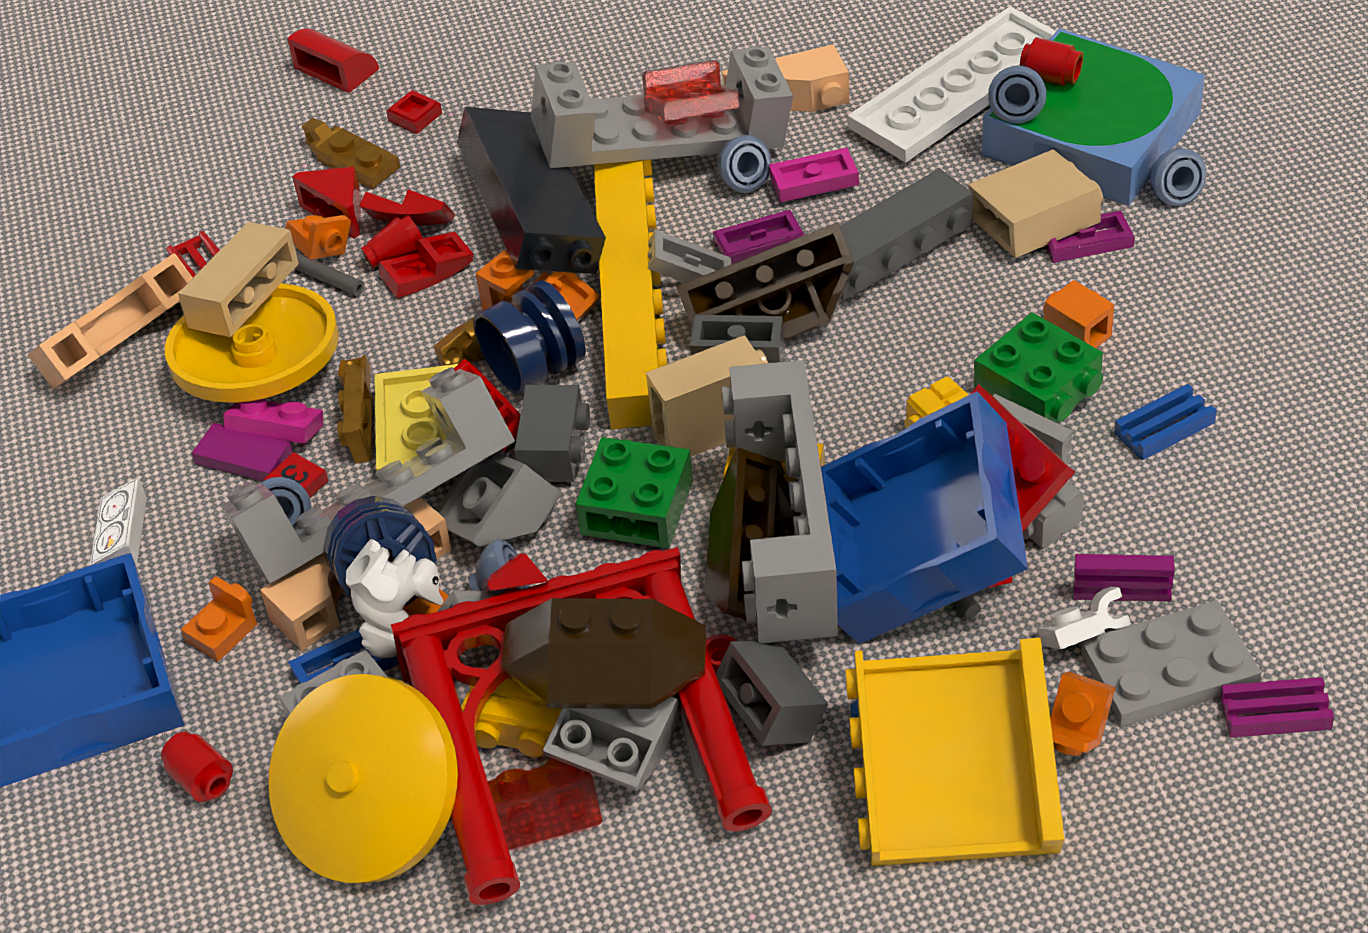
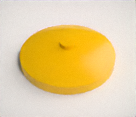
M281 283L231 337L190 329L183 315L170 330L165 342L164 352L173 380L187 393L215 402H248L281 394L313 377L333 356L338 345L339 330L334 311L325 298L310 289Z
M354 674L333 679L314 689L300 701L286 719L276 739L270 761L268 779L270 805L274 821L285 844L299 861L310 870L331 880L345 883L380 882L396 877L411 869L437 843L452 813L457 791L458 771L455 747L451 734L438 710L422 693L412 686L393 678L371 674Z

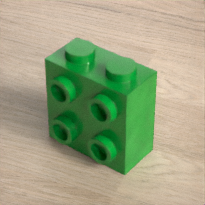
M1031 312L974 360V389L979 384L992 396L994 394L999 395L1055 423L1058 421L1062 422L1071 414L1073 408L1086 396H1093L1103 382V352Z
M601 437L575 503L580 535L670 548L693 483L690 449Z

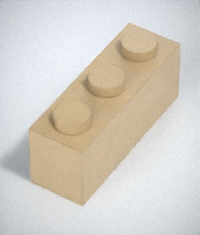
M247 222L178 293L188 328L231 337L299 264L290 230Z

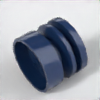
M540 280L527 287V291L521 290L514 294L511 304L503 300L474 315L473 327L481 353L499 382L515 395L524 393L526 385H538L546 381L548 371L557 374L566 370L567 366L575 365L584 360L586 347L580 325L560 292L546 281Z
M378 496L356 499L339 510L327 527L324 542L327 565L350 599H352L351 589L346 584V570L370 539L378 542L380 548L388 549L393 556L388 558V561L391 563L404 549L409 552V555L411 554L416 558V562L427 558L436 565L437 559L433 540L412 512L394 499ZM414 595V596L405 604L404 607H406L407 605H409L411 602H413L414 600H416V599L419 598V597L416 596V595Z

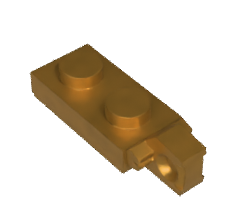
M311 118L301 126L306 138L305 143L311 147L319 162L332 169L355 166L358 182L370 189L376 187L400 168L398 156L344 128L341 129L339 126H334L330 129L325 122L315 118Z
M363 355L362 357L349 360L342 359L337 374L344 390L338 392L339 405L343 414V421H338L337 423L338 437L343 448L349 447L355 464L368 462L373 459L374 398L370 390L371 367L367 356Z

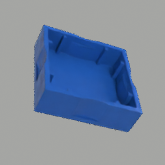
M978 391L919 419L905 430L891 437L871 442L821 467L836 564L838 626L858 644L1028 569L1007 423Z
M131 553L66 573L51 582L37 587L11 591L0 595V788L185 726L147 595Z

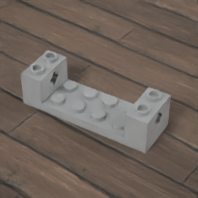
M749 47L747 49L731 50L725 89L667 92L665 94L641 96L629 95L627 97L590 99L576 62H554L552 64L535 65L531 119L550 168L716 154L731 139L746 135L760 139L768 149L783 148L793 94L769 47Z
M805 361L729 367L730 386L722 387L724 415L732 414L733 420H724L726 448L735 447L736 450L739 447L780 462H785L786 476L795 477L796 481L789 482L790 507L794 512H800L801 516L793 517L795 536L750 540L751 560L742 561L744 591H753V594H744L747 624L756 623L758 643L838 636L836 564Z
M453 367L447 368L429 379L431 386L421 392L447 439L441 441L437 437L425 442L415 450L417 456L403 464L400 460L387 464L376 472L378 477L376 480L364 487L357 483L339 492L336 495L338 502L324 510L317 506L302 513L295 519L298 525L294 527L291 525L275 495L262 483L253 486L252 482H248L231 491L227 495L229 501L221 505V508L256 568L271 584L324 553L327 527L337 512L352 501L370 496L394 499L405 506L515 442L481 377L462 369L455 372Z

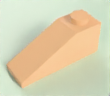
M834 44L775 58L793 94L791 111L814 112L850 103L849 71ZM728 70L721 71L723 89H725Z

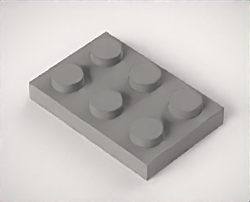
M1218 600L1081 641L1080 653L1094 679L1116 687L1110 708L1120 727L1219 698L1222 685L1261 681L1262 672Z

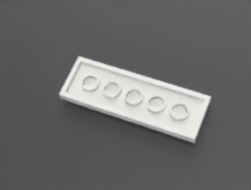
M1010 6L848 115V128L906 163L990 105L988 90L994 77L1007 67L1020 66L1021 53L1026 43L1031 44L1035 37L1049 40L1056 31Z

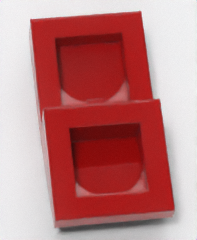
M409 189L402 204L365 191L359 205L371 218L390 223L396 217L402 219L409 215L416 226H430L452 222L455 217V213L445 202Z
M455 231L418 239L417 253L379 261V276L395 297L399 298L429 288L451 277L471 263L474 254Z

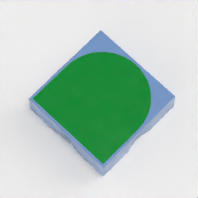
M1059 28L1049 40L1073 45L1076 51L1083 52V65L1077 82L1075 84L1066 83L1062 86L1043 81L1046 87L1044 107L1035 118L1024 123L1006 122L999 118L990 108L983 117L982 155L1014 166L1054 149L1067 161L1072 162L1090 180L1095 181L1099 185L1104 198L1129 206L1149 181L1153 163L1158 157L1169 151L1179 142L1201 113L1205 74Z

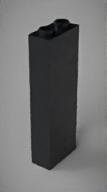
M465 107L457 143L515 269L596 274L606 237L570 168L549 167L531 119V112Z

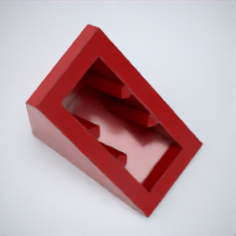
M355 166L297 172L292 176L299 206L302 209L323 218L345 215L351 220L348 236L355 239L360 235L361 207L359 205L362 197Z

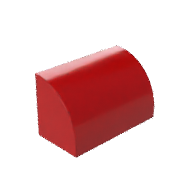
M300 29L287 38L295 69L347 93L353 91L379 70L377 61L370 54L314 29Z

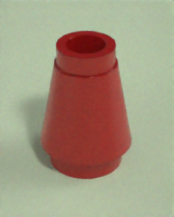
M409 215L402 219L396 217L360 249L368 264L374 269L379 266V261L417 253L418 239H423Z

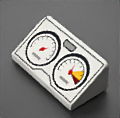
M140 479L131 480L101 497L90 566L131 553L137 567L147 501Z

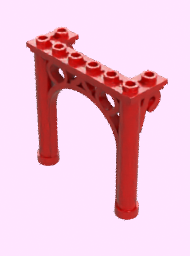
M678 547L664 551H649L639 558L620 563H604L597 566L594 570L572 576H556L546 583L523 589H508L498 596L475 602H460L446 610L427 615L415 614L401 622L391 624L402 681L404 683L408 682L410 686L422 693L434 705L445 721L455 747L458 778L451 820L467 871L463 880L470 902L477 905L494 904L511 897L520 888L519 877L515 864L511 860L476 744L477 723L482 709L491 694L508 678L502 672L505 624L551 598L654 599L695 620L681 583V555ZM481 645L495 646L501 652L488 669L466 666L459 660L466 650L477 648ZM706 649L705 675L696 681L692 680L675 695L713 795L723 828L732 832L744 831L767 820L772 813V807L765 789L757 785ZM453 678L463 684L474 686L467 699L464 711H462Z

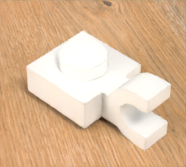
M1109 587L1097 593L1092 600L1091 610L1087 612L1080 611L1079 607L1076 606L1051 614L1052 622L1037 627L1042 646L1063 649L1105 633L1104 630L1107 628L1118 629L1131 625L1128 615L1119 614L1110 617L1107 611L1111 601L1122 597L1119 587Z

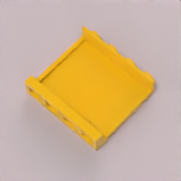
M1041 638L1020 639L1018 650L863 661L862 650L855 651L854 668L845 669L847 700L857 699L859 717L849 718L852 749L861 748L863 767L853 768L856 799H866L867 818H858L860 850H870L871 866L1061 853L1065 837Z

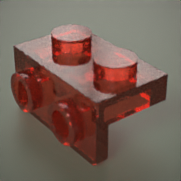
M707 60L644 71L642 74L645 112L662 119L664 124H683L688 122V117L700 115L703 118H718L725 115L724 110L739 108L738 92L721 85L718 61Z
M552 758L546 762L545 766L527 771L520 768L506 770L497 775L496 779L488 781L508 850L597 826L603 821L591 773Z

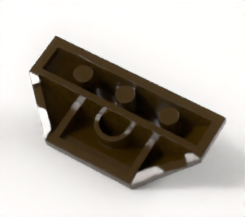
M837 222L676 286L692 328L694 315L782 316L784 341L831 323L854 266V261Z
M739 447L733 453L710 512L704 593L724 614L746 620L744 594H753V591H744L742 561L751 560L750 540L795 536L793 517L801 516V514L791 510L789 483L783 477L786 473L781 462Z
M551 598L505 624L502 672L511 680L514 679L525 691L548 708L653 709L679 692L692 680L696 681L705 675L706 625L654 599Z

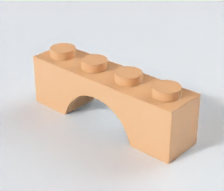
M173 253L108 300L38 345L28 356L50 386L55 389L179 303L178 293L193 277L177 255Z
M421 497L404 506L418 519L433 540L436 559L452 550L444 517ZM325 552L260 589L269 620L301 651L340 626L337 616V604L344 589L327 565Z

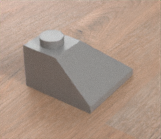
M496 452L461 472L436 511L445 518L448 532L480 547L488 545L496 539L507 540L537 532L541 524L551 516L554 505L562 493L527 465Z

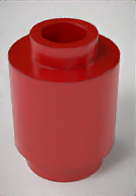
M1035 37L1031 44H1025L1020 57V66L1033 69L1045 82L1064 86L1066 83L1075 84L1081 73L1084 55L1083 52L1076 51L1073 45Z
M186 731L177 733L165 743L161 751V760L164 763L165 772L196 801L206 802L218 798L228 789L233 775V766L201 735L191 734Z

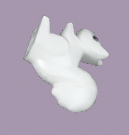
M370 539L346 570V584L351 589L355 610L365 620L359 630L363 637L361 644L375 657L390 658L397 655L391 624L401 622L409 617L402 609L414 595L436 605H442L443 598L439 594L438 570L432 560L424 558L416 562V558L411 554L409 555V552L403 549L391 563L388 561L389 551L383 547L380 548L378 542Z

